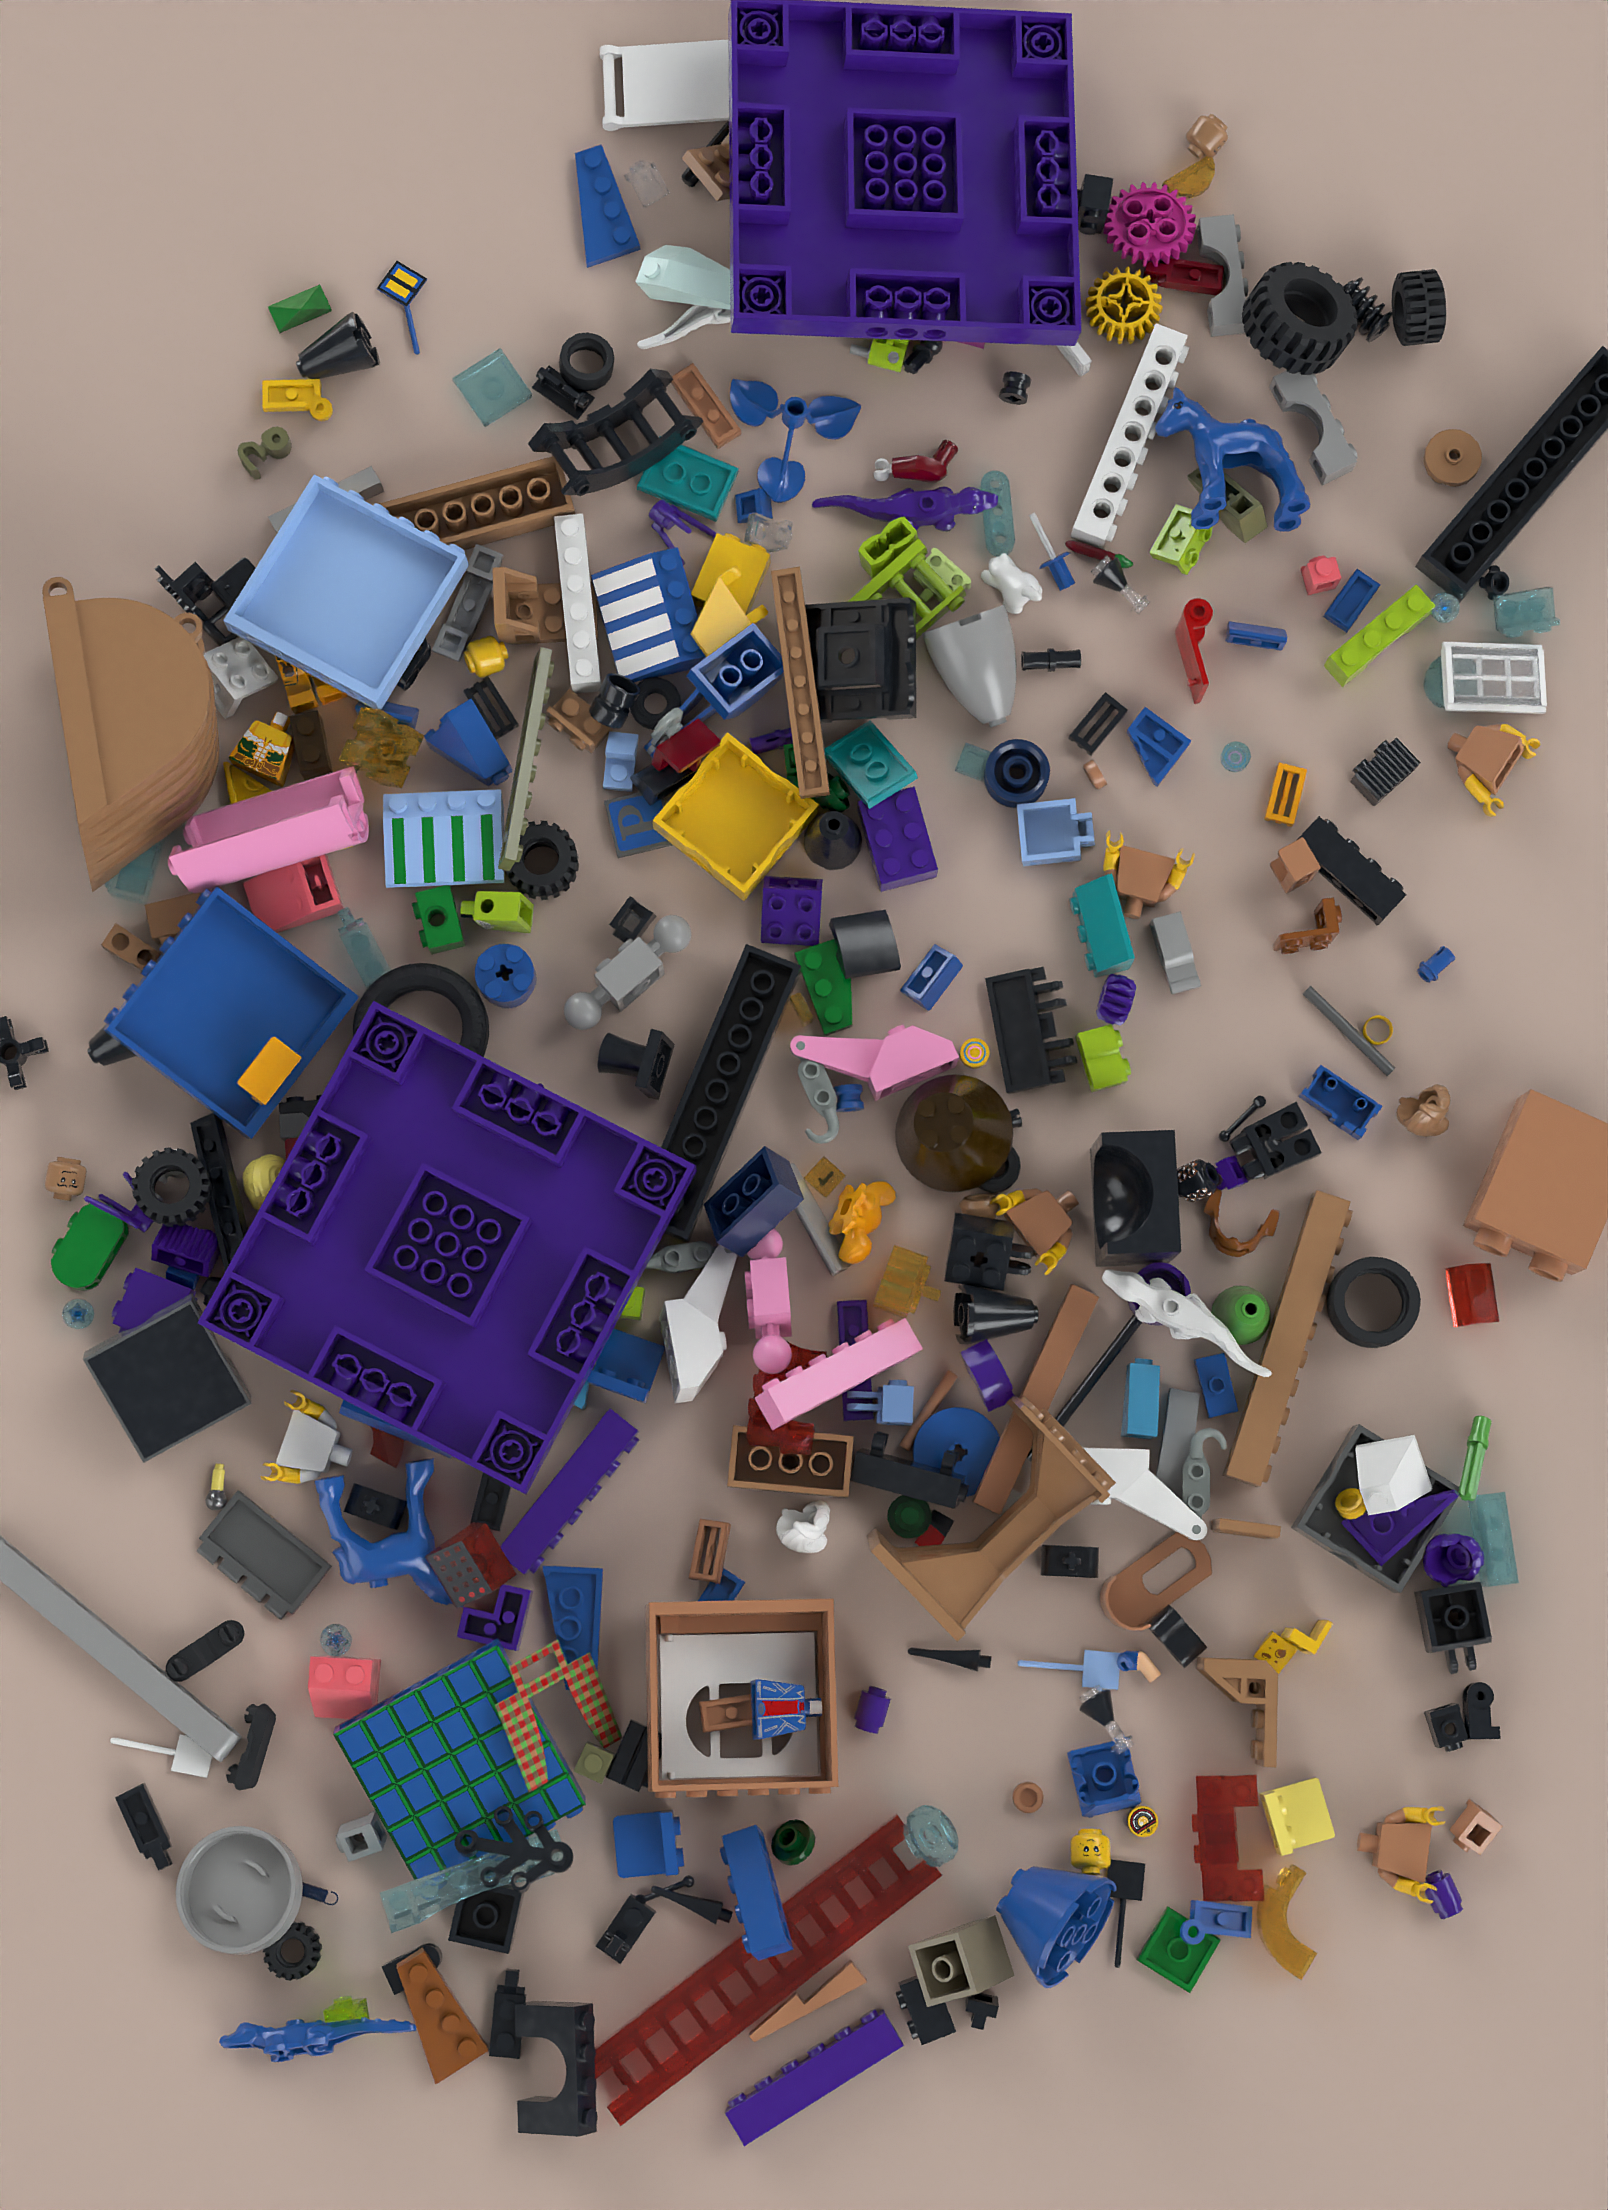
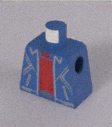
M761 1679L750 1681L753 1740L805 1730L806 1717L822 1716L821 1698L805 1699L803 1685Z

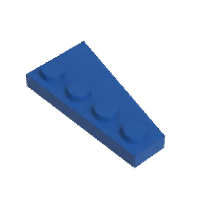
M602 144L575 153L587 268L641 250Z
M542 1566L556 1639L559 1641L567 1664L590 1652L598 1672L603 1568ZM564 1678L565 1689L570 1690Z

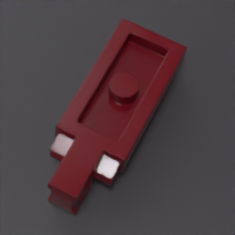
M1170 258L1169 264L1160 261L1157 267L1154 266L1153 262H1148L1144 268L1143 278L1150 275V283L1168 289L1217 296L1222 292L1224 267L1222 265Z

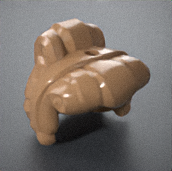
M1435 1084L1421 1091L1418 1100L1411 1097H1401L1399 1099L1400 1105L1396 1112L1398 1121L1409 1132L1419 1136L1430 1137L1444 1133L1449 1127V1121L1445 1117L1451 1101L1448 1089L1443 1085Z

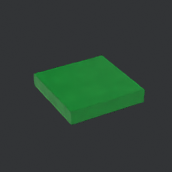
M1167 1906L1136 1960L1183 1990L1191 1993L1221 1939L1212 1934H1205L1204 1939L1198 1944L1190 1945L1185 1943L1180 1936V1928L1183 1922L1189 1919ZM1194 1926L1188 1929V1934L1191 1938L1197 1935V1930Z

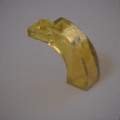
M1291 1864L1289 1868L1284 1867L1278 1875L1276 1883L1279 1885L1276 1890L1267 1884L1264 1885L1257 1905V1926L1263 1945L1270 1956L1281 1967L1302 1980L1317 1953L1299 1942L1288 1927L1287 1908L1289 1902L1306 1875L1305 1871Z

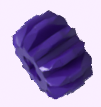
M1110 974L1107 977L1097 1004L1096 1014L1098 1019L1108 1024L1120 1026L1127 1020L1135 996L1136 984L1134 980L1120 974Z

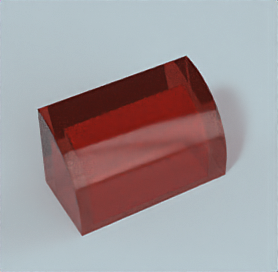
M1473 1263L1445 1268L1454 1327L1500 1322L1491 1263Z

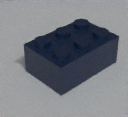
M764 1146L703 1205L716 1242L738 1256L743 1257L792 1210L797 1208L804 1198L790 1162Z

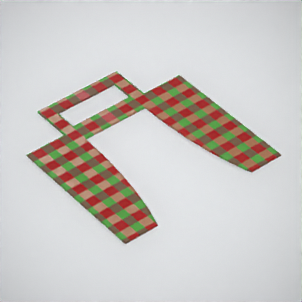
M557 1639L508 1666L518 1692L497 1703L495 1707L528 1792L548 1782L544 1749L536 1719L528 1699L565 1678L580 1713L601 1746L605 1749L623 1738L590 1652L567 1664ZM554 1652L559 1666L524 1685L519 1671Z

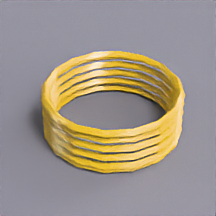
M1381 1015L1372 1016L1363 1026V1036L1369 1043L1374 1045L1384 1044L1393 1033L1392 1023L1388 1018ZM1372 1019H1382L1387 1023L1390 1032L1386 1040L1377 1042L1369 1038L1366 1026Z

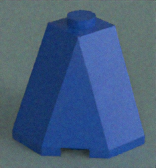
M472 698L447 712L440 719L441 724L436 732L434 729H430L424 735L426 743L431 750L486 786H490L493 783L494 785L503 783L509 778V774L513 772L508 759Z

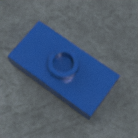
M1225 1353L1195 1359L1194 1362L1208 1418L1238 1412Z

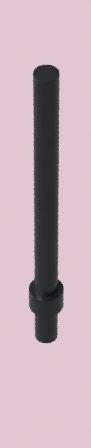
M1135 1315L1126 1323L1055 1417L1063 1427L1142 1324ZM1032 1449L1026 1457L1029 1461L1032 1460Z

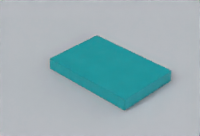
M680 445L661 461L643 471L637 485V490L661 500L664 499L668 503L717 522L738 475L739 468Z
M871 720L824 748L827 761L869 809L918 779L916 771Z

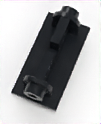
M549 365L546 369L541 367L536 374L538 380L532 386V389L576 420H579L595 399L588 392L575 389L567 384L561 373Z

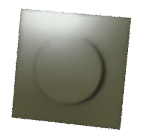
M588 1741L583 1748L574 1772L602 1784L616 1753Z

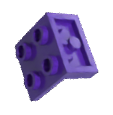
M764 877L761 943L805 946L819 944L823 879Z

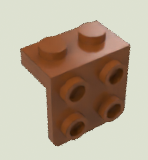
M1334 897L1322 899L1314 910L1317 929L1280 934L1273 944V950H1281V954H1293L1299 952V948L1310 947L1312 951L1328 948V944H1331L1339 934L1338 923L1342 922L1341 908L1339 905L1335 906Z

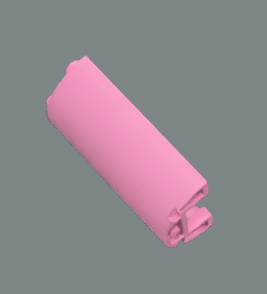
M354 766L191 816L184 826L183 835L186 843L192 845L193 848L182 851L180 845L173 847L168 858V866L172 875H178L188 891L197 894L203 892L206 888L211 890L214 887L224 886L366 842L369 832L368 817L363 811L362 803L365 801Z

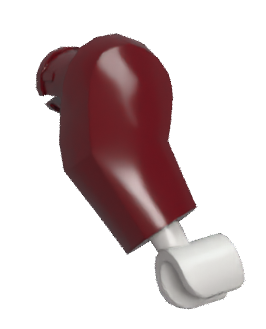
M943 440L932 458L920 455L892 458V464H889L886 459L880 458L875 462V469L884 470L874 471V478L877 481H885L889 478L890 473H892L894 478L931 483L939 482L947 476V466L955 454H957L958 447L949 440L948 442Z

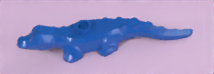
M348 2017L347 2020L334 2018L331 2021L317 2020L310 2023L296 2019L287 2021L286 2026L280 2028H267L244 2022L237 2027L233 2034L222 2036L219 2043L223 2048L262 2049L264 2054L271 2055V2062H284L292 2060L295 2055L309 2054L310 2056H322L333 2053L334 2045L363 2034L416 2031V2025L409 2021L399 2022L395 2019L384 2021L378 2018L370 2020L366 2017H361V2019Z

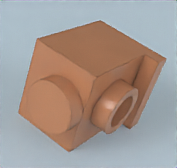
M1469 1799L1466 1802L1468 1806L1449 1830L1455 1836L1452 1841L1461 1849L1468 1852L1471 1848L1481 1855L1503 1826L1490 1813Z

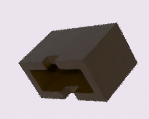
M318 710L289 716L299 770L304 780L332 773L323 719Z

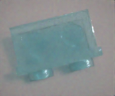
M1550 586L1493 596L1496 630L1506 634V637H1519L1523 635V631L1533 629L1535 633L1549 632L1552 630V626L1560 625V619L1555 617L1553 588Z

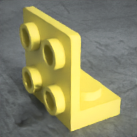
M1314 1777L1259 1793L1277 1854L1281 1856L1294 1853L1293 1849L1335 1837L1318 1778Z

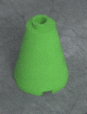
M1240 1285L1227 1288L1217 1296L1212 1304L1211 1313L1229 1329L1238 1345H1247L1259 1340L1269 1327L1271 1320L1269 1304L1260 1292L1251 1287Z

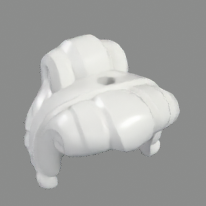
M822 1500L811 1502L803 1508V1512L794 1509H782V1516L777 1522L776 1532L784 1546L799 1553H815L824 1549L827 1538L823 1533L827 1528L830 1508L826 1502Z

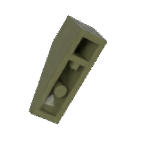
M1197 468L1187 477L1198 493L1201 494L1203 491L1202 477L1199 468ZM1224 472L1227 505L1224 509L1219 510V518L1233 534L1244 543H1247L1268 527L1263 506Z

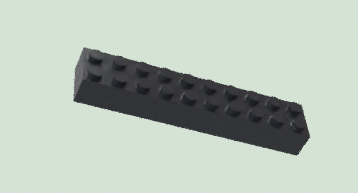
M1604 346L1596 352L1416 564L1415 567L1459 603L1607 432L1608 350Z
M748 944L745 945L661 1148L696 1165L697 1171L664 1232L687 1243L690 1241L704 1207L703 1204L710 1193L801 974V965Z

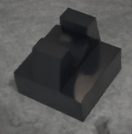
M978 1993L966 1997V2011L972 2013V2028L983 2030L987 2016L996 2018L999 2008L997 1996Z

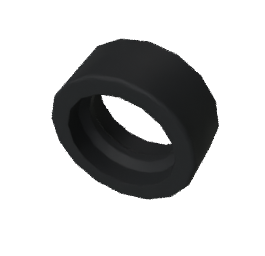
M586 332L573 335L562 345L559 359L561 376L567 384L578 390L592 391L603 387L612 376L615 359L613 348L607 340L597 334ZM577 351H593L602 357L604 362L603 368L595 373H582L571 366L570 357Z

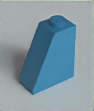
M1135 1358V1363L1127 1365L1121 1437L1151 1440L1158 1436L1160 1366L1153 1365V1360Z

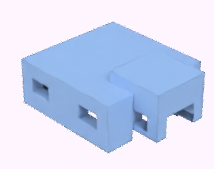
M1075 798L1017 804L1023 866L1080 861V847L1095 846L1092 813L1077 814Z

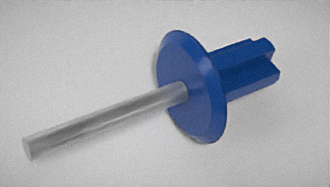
M1035 512L1030 514L1029 517L1050 557V560L1041 564L1039 569L1048 566L1060 591L1075 584V581L1064 557L1071 552H1064L1056 556Z

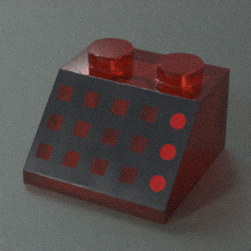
M471 1523L424 1556L455 1608L495 1591L517 1575L486 1523Z

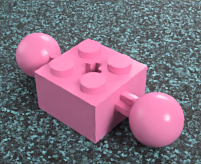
M775 1228L747 1253L752 1259L750 1260L751 1271H745L749 1329H755L756 1339H760L754 1346L753 1359L761 1371L769 1374H776L786 1369L792 1357L790 1345L782 1338L792 1336L786 1257L777 1258L781 1253L783 1242L780 1233Z

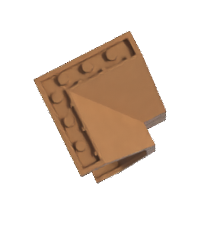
M1014 1394L1006 1403L1030 1427L1033 1433L1029 1488L976 1540L965 1543L896 1547L876 1528L867 1535L871 1552L957 1642L966 1634V1626L1001 1583L1064 1522L1097 1499L1103 1503L1110 1496L1108 1490L1116 1483L1045 1408L1039 1411L1025 1396L1019 1399Z

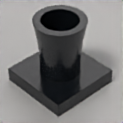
M655 1029L650 1030L646 1046L623 1039L612 1033H607L599 1050L598 1072L637 1077L635 1086L648 1098L659 1100L675 1044L662 1031Z

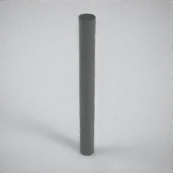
M1312 986L1303 993L1386 1076L1395 1069Z

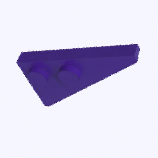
M1455 1489L1416 1499L1397 1511L1368 1515V1512L1356 1519H1344L1341 1524L1382 1566L1458 1498L1460 1494Z

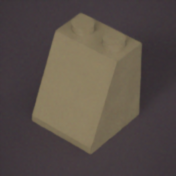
M996 1915L963 1924L908 1945L927 2007L978 1994L1015 1976Z

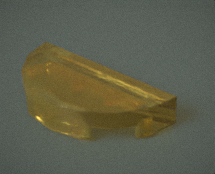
M1206 156L1163 181L1162 186L1167 185L1169 193L1178 190L1177 195L1187 196V198L1199 196L1211 185L1215 175V162L1212 157Z

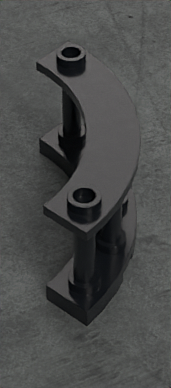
M650 368L637 383L624 393L626 398L612 408L608 404L588 414L587 421L575 424L571 420L561 423H544L528 442V445L533 452H547L554 456L570 479L560 490L563 495L583 496L587 493L597 492L620 484L652 467L673 452L684 441L690 440L696 435L697 428L704 421L701 417L682 415L666 393V387L674 379L668 371ZM656 398L674 422V425L660 438L642 414L643 409ZM628 420H633L650 444L633 456L614 431L615 428ZM600 436L605 437L621 461L603 467L586 442ZM564 449H577L591 470H577L564 452Z

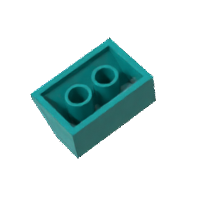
M1111 873L1075 888L1072 894L1073 897L1069 898L1073 915L1078 914L1080 926H1077L1079 940L1081 943H1086L1088 951L1087 954H1084L1088 971L1093 970L1095 978L1129 970L1135 959Z

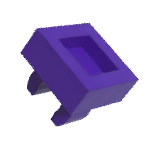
M1236 1155L1215 1163L1217 1173L1223 1178L1222 1183L1217 1185V1189L1223 1190L1227 1188L1230 1190L1248 1182Z

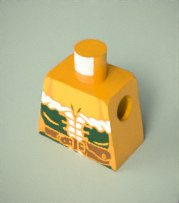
M276 712L270 725L255 720L230 753L228 758L231 763L240 769L283 788L295 751L293 737L286 733L290 725L289 717Z

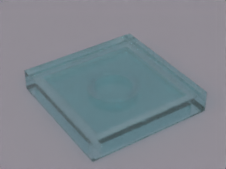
M501 348L452 378L454 384L484 427L532 397L531 391Z

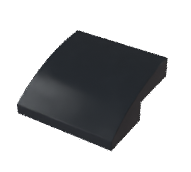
M886 909L830 919L829 927L838 948L836 958L845 979L900 970L901 964L898 948Z

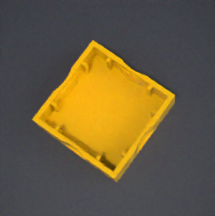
M727 732L721 739L720 746L711 751L702 761L693 778L674 794L653 819V829L741 900L745 901L818 814L819 804L811 798L801 799L799 788L786 778L771 771L762 762L760 757Z

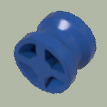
M845 1084L833 1087L837 1096L836 1112H855L864 1109V1102L860 1099V1094L863 1092L861 1084Z

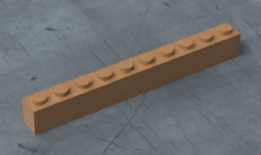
M1318 1190L1311 1195L1258 1365L1269 1369L1272 1375L1262 1377L1254 1374L1222 1476L1254 1487H1260L1262 1482L1267 1483L1270 1477L1272 1466L1268 1465L1271 1453H1277L1281 1442V1437L1277 1436L1280 1424L1285 1426L1289 1417L1290 1408H1287L1286 1405L1289 1396H1295L1299 1385V1380L1295 1379L1298 1367L1303 1369L1307 1360L1308 1352L1304 1348L1307 1339H1313L1317 1328V1323L1313 1322L1316 1311L1321 1312L1325 1303L1326 1295L1322 1294L1325 1283L1330 1284L1335 1271V1267L1331 1266L1334 1255L1338 1256L1343 1246L1344 1239L1340 1238L1342 1228L1348 1227L1353 1211L1349 1210L1351 1201Z

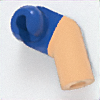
M1124 1651L1118 1656L1117 1666L1120 1670H1140L1149 1683L1161 1675L1145 1652Z

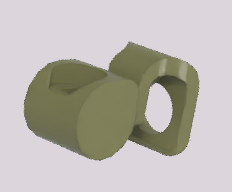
M277 426L266 430L261 436L262 442L260 446L251 441L243 442L238 447L237 451L243 467L256 480L260 479L261 475L258 468L248 459L249 455L254 454L264 462L267 460L266 456L268 455L276 459H282L288 456L292 447L288 433L281 427Z

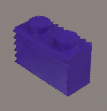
M162 1224L152 1244L151 1251L152 1261L209 1278L220 1256L215 1232L208 1229L199 1230L197 1227L193 1228L187 1224L184 1226L176 1224L173 1227H167L165 1224Z

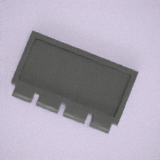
M240 1491L233 1495L199 1537L203 1543L197 1549V1552L212 1565L220 1557H223L224 1560L217 1569L236 1584L245 1575L247 1579L241 1588L259 1603L268 1594L271 1598L264 1607L280 1620L288 1611L294 1614L332 1567V1565Z

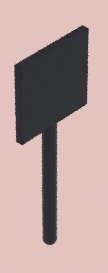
M1111 1859L1107 1878L1116 1884V1891L1111 1890L1110 1897L1120 1898L1114 1966L1119 1968L1121 1965L1126 1899L1142 1901L1145 1863Z

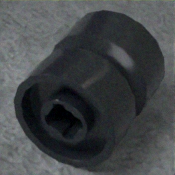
M609 673L599 689V695L594 698L589 708V713L599 723L607 727L619 729L623 727L630 712L629 708L634 706L640 694V689L629 678L620 674Z

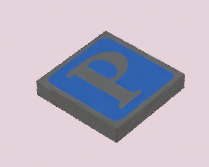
M640 792L604 801L618 858L672 846L667 839L653 829V819L665 806L664 798L651 806Z

